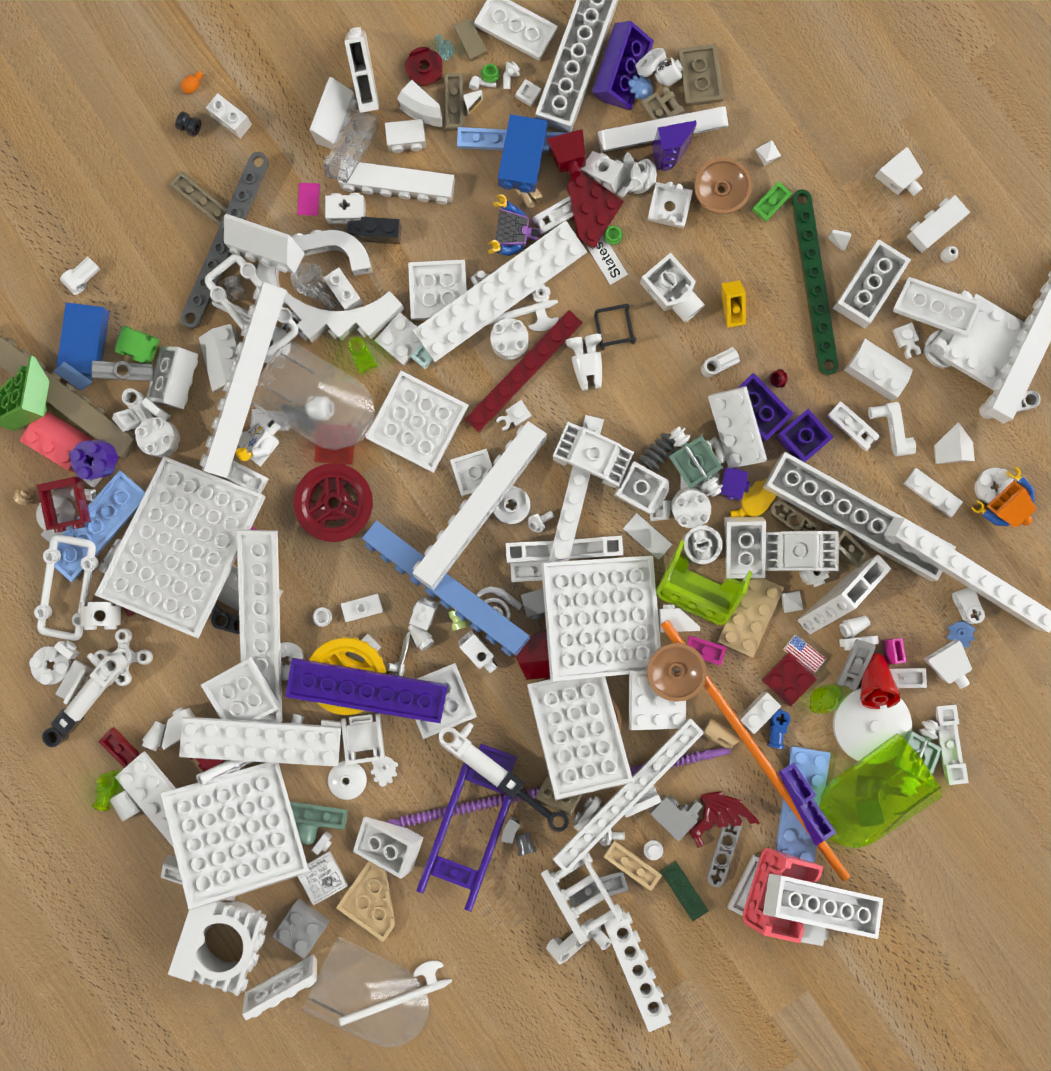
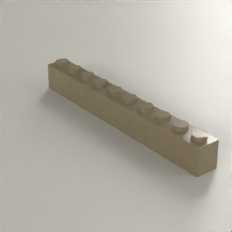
M0 331V366L16 377L18 369L22 365L25 367L28 365V359L32 354L23 348L22 350L16 347L17 343L9 337L5 339L1 336L3 332ZM37 359L50 381L46 401L94 438L110 443L115 448L117 455L126 459L137 446L135 433L132 430L123 432L112 417L109 418L105 415L106 411L98 405L94 407L90 404L92 401L84 394H81V396L75 392L77 389L68 382L64 384L60 381L62 377L53 371L51 373L46 370L47 366Z

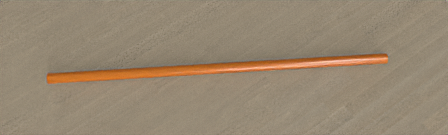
M669 620L664 621L660 625L672 643L685 644ZM707 675L704 688L807 831L782 779ZM826 841L817 845L841 881L847 880L850 877L849 873Z

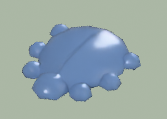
M634 75V80H629L630 92L636 94V99L640 98L643 101L653 94L651 79H644L642 75L638 78Z
M963 621L948 626L950 634L947 638L959 640L963 648H969V642L975 640V637L972 636L975 628Z

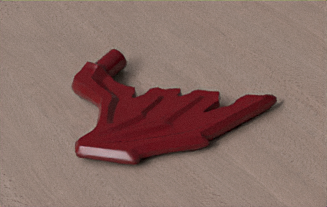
M722 791L701 795L700 800L704 803L703 818L689 832L697 848L704 846L701 835L706 830L713 828V822L719 828L728 827V823L734 827L741 826L742 820L739 814L745 817L750 824L757 823L758 825L760 821L742 804V800L723 795Z

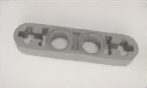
M728 823V827H721L706 875L707 881L713 887H720L725 882L742 825L732 827V830L736 831L735 834L725 831L726 828L730 830V823ZM725 835L732 836L733 841L730 845L722 843V838ZM721 853L727 856L724 864H719L716 861V857ZM714 865L718 868L724 869L723 871L719 869L718 876L720 877V880H716L715 882H713V879L711 878V875H715L717 872V869L713 868Z

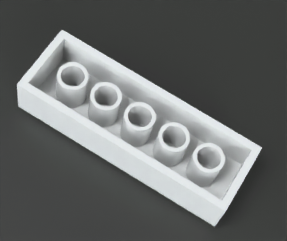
M769 874L763 914L878 939L883 898Z

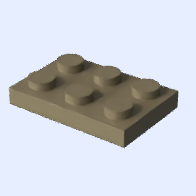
M716 44L678 49L679 61L684 69L681 71L685 106L723 102Z

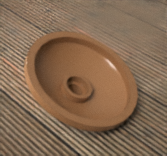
M726 157L715 158L708 161L699 170L695 179V194L700 204L710 212L716 214L734 213L741 209L750 197L752 191L751 177L747 169L740 162ZM718 188H723L724 192L720 193Z
M670 643L660 647L650 658L647 667L648 681L654 692L663 699L674 702L685 701L698 694L704 686L707 676L706 665L700 653L693 647L683 643ZM677 666L680 668V670L678 672H673V667Z

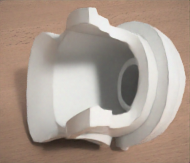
M627 152L624 156L623 164L628 175L616 192L621 198L627 192L639 194L648 191L655 185L657 177L656 165L652 161L644 159L634 162V158Z

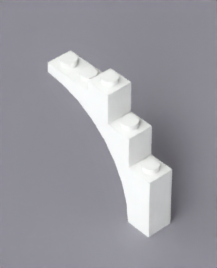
M390 291L373 303L347 311L318 309L302 303L288 292H286L282 304L285 308L289 306L292 309L293 317L299 322L297 324L300 329L299 335L305 341L309 339L312 343L328 328H330L328 330L329 334L334 339L338 337L343 341L358 326L357 330L364 338L368 336L370 339H373L399 312L401 313L404 310L403 305Z

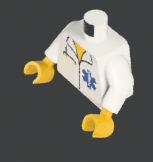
M272 419L266 427L257 422L248 431L242 432L238 442L240 448L235 451L237 458L242 461L251 459L261 467L279 444L274 434L281 426Z

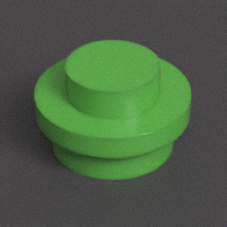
M487 64L481 70V78L485 82L493 83L499 79L500 72L494 64Z
M609 226L604 233V240L610 245L618 244L622 240V230L617 226Z

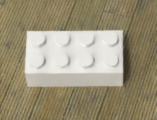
M878 239L867 253L833 309L865 329L871 324L911 259Z

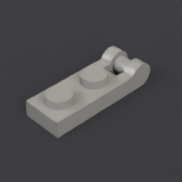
M859 639L855 640L842 671L837 677L836 685L841 687L844 685L856 691L875 651L874 644Z

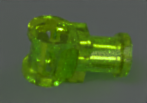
M112 770L98 777L96 790L98 795L95 803L92 804L94 809L99 811L110 810V799L115 794L117 786L120 785L115 778L119 772Z

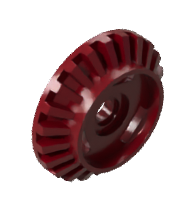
M328 463L317 466L301 479L296 488L294 511L297 520L307 533L322 541L339 542L356 536L365 528L372 515L373 495L370 486L358 471L347 465ZM348 483H350L358 495V499L355 501L352 500L344 488ZM320 485L323 489L316 503L313 504L311 499ZM333 497L339 500V505L336 508L329 506V500ZM345 519L344 526L327 527L326 521Z

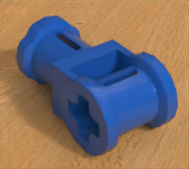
M778 709L769 719V730H771L767 746L784 749L783 739L784 734L787 733L790 716L786 711ZM780 715L783 716V719H779V721L776 720V718L780 717Z

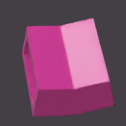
M902 638L882 640L884 657L887 664L906 662Z

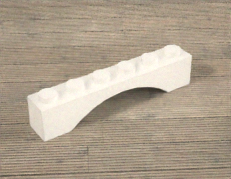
M622 536L575 539L569 559L623 556ZM554 541L506 543L507 563L549 561Z

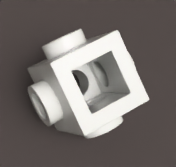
M814 571L799 572L802 581L806 585L813 584L814 587L824 584V579L829 578V571H817L818 576L814 575Z

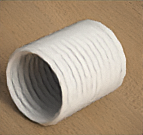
M126 790L110 799L122 822L141 811Z

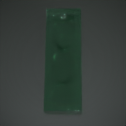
M676 860L660 870L692 921H695L709 911Z

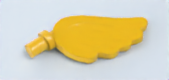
M767 479L754 482L752 487H749L748 493L744 492L741 501L742 508L729 511L730 517H758L768 509L777 496L763 488Z

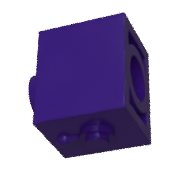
M726 467L720 496L727 498V500L736 499L742 501L744 492L748 493L750 482L747 481L748 472L741 471L735 467L732 469Z

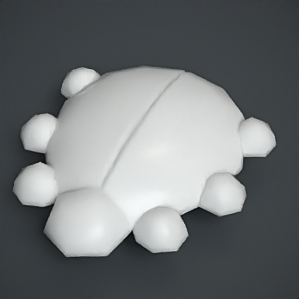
M385 756L386 760L372 761L374 767L371 770V774H375L374 781H379V785L382 787L386 786L387 782L392 783V777L397 776L395 767H398V763Z

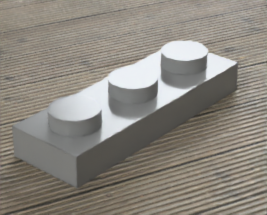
M623 871L599 878L609 896L629 891ZM593 882L570 896L572 907H577L600 893L601 891L597 884Z

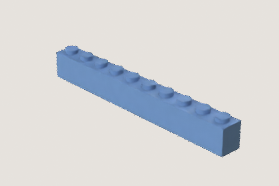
M377 520L363 536L362 539L366 542L364 545L372 552L378 551L381 554L379 557L386 563L391 561L395 564L394 569L402 575L407 573L411 576L409 580L416 586L420 584L426 588L424 591L429 596L434 598L436 595L441 599L439 602L448 610L450 607L456 611L455 615L462 621L465 619L470 621V627L479 633L482 630L486 633L487 636L485 638L494 645L497 642L503 646L501 650L508 656H511V654L517 656L529 641L530 636L447 573L434 591L417 580L413 575V567L419 560L422 561L424 556Z

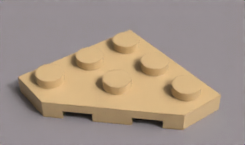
M368 861L336 909L382 942L385 941L395 926L386 870Z

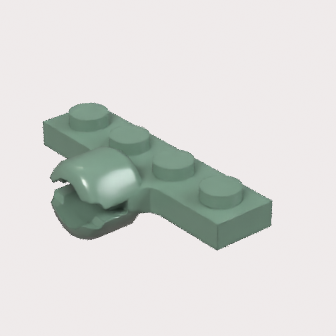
M290 802L301 844H314L319 827L343 830L346 828L348 810Z

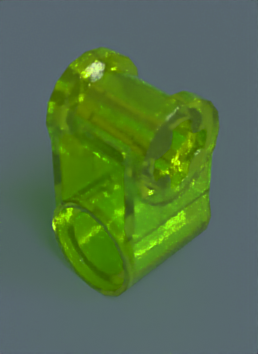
M352 337L348 342V348L360 374L363 375L365 371L373 367L377 368L378 365L364 340L360 337ZM355 343H362L361 350H353V345Z

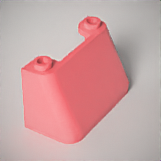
M764 849L760 855L744 907V923L764 936L801 943L804 934L803 923L763 914L769 874L816 883L821 877L823 866L774 849Z

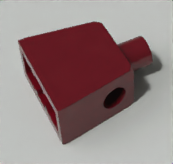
M580 129L547 138L549 152L559 172L569 171L571 178L579 177L581 175L580 168L586 166L583 130Z

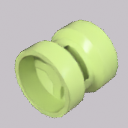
M455 610L448 612L449 618L453 621L451 625L453 631L470 627V621L467 619L462 621L455 615Z

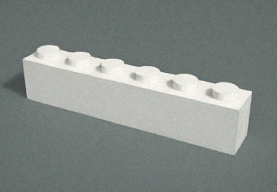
M341 160L338 183L347 192L358 190L369 195L380 193L384 197L395 195L401 199L417 198V200L422 202L433 200L439 204H447V202L452 203L455 177L451 174Z

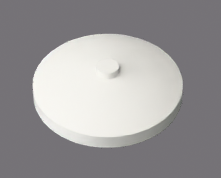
M861 687L857 688L856 691H851L839 702L833 717V731L838 745L848 756L866 764H882L896 758L899 755L907 731H912L911 715L906 704L900 698V702L893 707L887 708V705L880 706V709H870L864 707L860 701Z

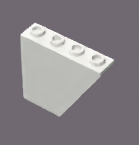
M361 27L351 28L349 33L346 34L344 41L359 111L361 113L378 110L379 101L366 31L361 30Z
M877 554L861 564L859 568L851 571L797 621L809 634L816 632L856 609L891 568Z

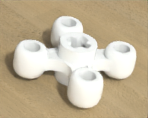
M126 628L119 629L115 634V639L118 642L116 651L98 650L94 654L100 660H102L101 655L104 658L114 653L126 655L127 666L115 680V683L119 686L130 684L132 676L129 673V666L133 662L147 665L153 660V654L149 650L144 649L139 652H133L130 649L129 643L133 635Z

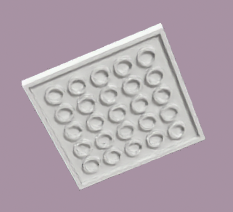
M653 556L541 563L551 681L630 674V671L647 670L650 658L661 647Z
M263 763L226 774L204 786L195 783L161 793L189 911L309 873L279 763Z

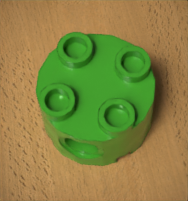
M123 325L115 345V352L131 356L136 361L150 364L153 361L160 339Z

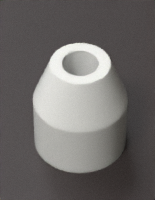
M954 246L946 247L940 254L941 260L945 263L953 262L958 257V249Z

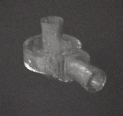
M308 263L299 264L295 274L291 273L290 276L294 288L301 294L309 296L312 300H319L327 310H333L338 303L327 292L328 286L324 283L320 266Z

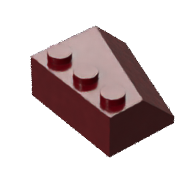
M546 629L531 635L526 645L515 656L526 680L542 679L550 676Z

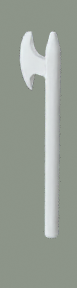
M547 300L546 302L502 313L487 325L498 323L507 318L512 319L536 312L537 322L528 327L533 331L548 330L558 322L559 317H547L545 309L557 304L558 300Z
M433 960L425 962L416 968L414 977L423 975L427 982L426 986L338 1018L339 1025H346L444 988L452 982V979L437 981L435 972L438 968L444 966L443 963Z

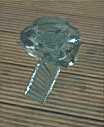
M438 34L435 36V49L438 50V54L442 59L447 60L453 54V44L449 40L443 41L442 35Z

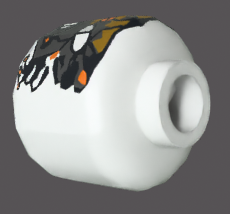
M668 57L657 65L654 74L661 86L669 87L682 78L681 71L684 69L679 60L675 61L673 58Z

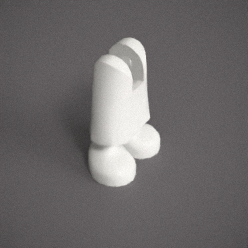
M601 334L584 337L587 354H584L582 337L566 340V345L575 352V356L571 357L582 391H588L586 376L593 375L595 389L602 387L601 352H596V346L602 340Z

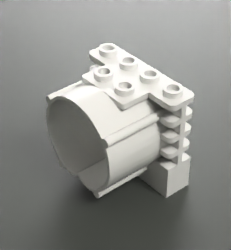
M218 901L190 910L168 975L189 982L195 980L199 984H207L211 988L223 989V992L229 991L238 996L241 991L244 992L249 981L246 979L247 973L251 972L253 966L255 967L259 955L256 953L262 947L265 940L264 931L268 921H265L266 915L261 914V910L255 911L251 906L238 901ZM224 923L238 931L243 941V954L239 962L223 961L209 950L205 942V934L212 924Z

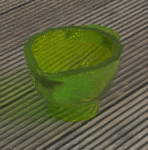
M830 684L814 689L810 696L811 711L815 714H828L834 711L841 696L839 687Z

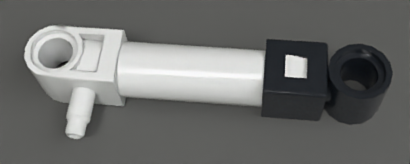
M92 653L87 655V658L96 668L90 674L91 678L75 698L51 722L52 727L43 732L42 740L45 745L55 747L68 739L69 734L74 732L83 721V716L103 691L112 685L126 668L127 660L123 654L114 653L102 660ZM112 661L115 662L116 668L112 666Z

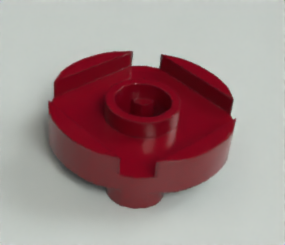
M418 47L411 51L406 60V73L409 79L413 80L419 87L433 85L442 78V58L438 52H434L428 47ZM422 63L429 65L427 70L420 69Z

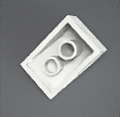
M724 517L726 579L744 578L748 571L752 572L751 578H765L766 520L763 517Z
M364 817L353 852L401 879L413 871L424 837L408 828Z

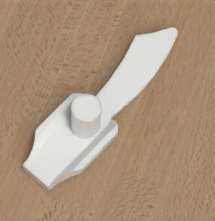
M410 632L407 633L403 640L399 662L387 664L386 669L387 671H392L391 675L403 677L405 664L403 663L409 645Z

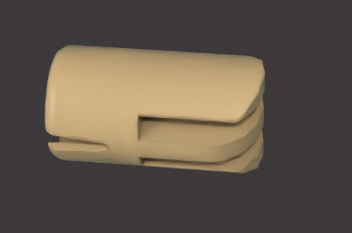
M537 187L536 192L524 193L515 189L528 208L536 206L531 197H534L538 203L543 198Z
M712 718L707 721L703 728L705 732L703 735L724 748H730L731 750L740 741V737L736 732Z

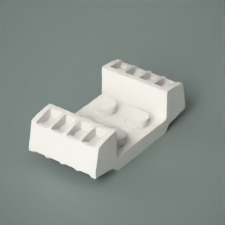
M567 422L553 454V460L564 466L567 463L603 479L601 483L616 488L620 486L634 452L589 429Z
M766 532L765 571H839V532Z

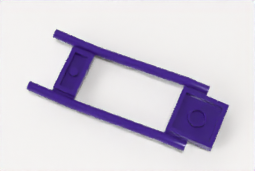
M480 744V751L506 771L512 773L517 759L516 756ZM464 762L416 891L423 894L430 875L471 890L464 910L472 912L512 800L505 795L478 871L438 856L465 780L503 794L495 785Z

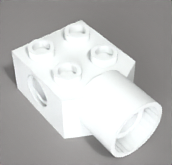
M671 253L641 277L640 284L664 311L674 310L684 323L693 318L705 306L692 291L696 281Z

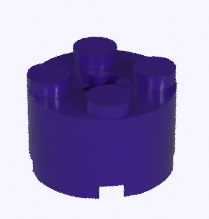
M100 439L80 442L69 453L72 468L81 479L92 480L107 477L114 472L115 465L118 462L115 448L110 443Z

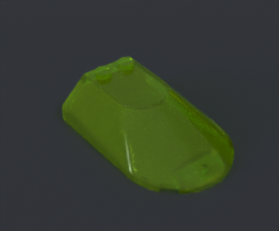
M897 733L833 779L821 794L819 808L836 831L834 835L829 837L831 840L845 847L860 848L877 842L943 796L940 785L922 758L903 736Z

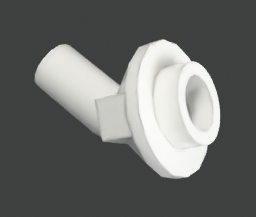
M513 61L511 63L506 62V71L503 75V89H510L511 77L520 76L518 72L520 68Z
M549 511L542 516L538 514L530 516L528 518L529 528L537 533L542 532L546 528L544 522L554 518V513Z
M610 829L598 842L602 846L611 845V840H625V832H611Z

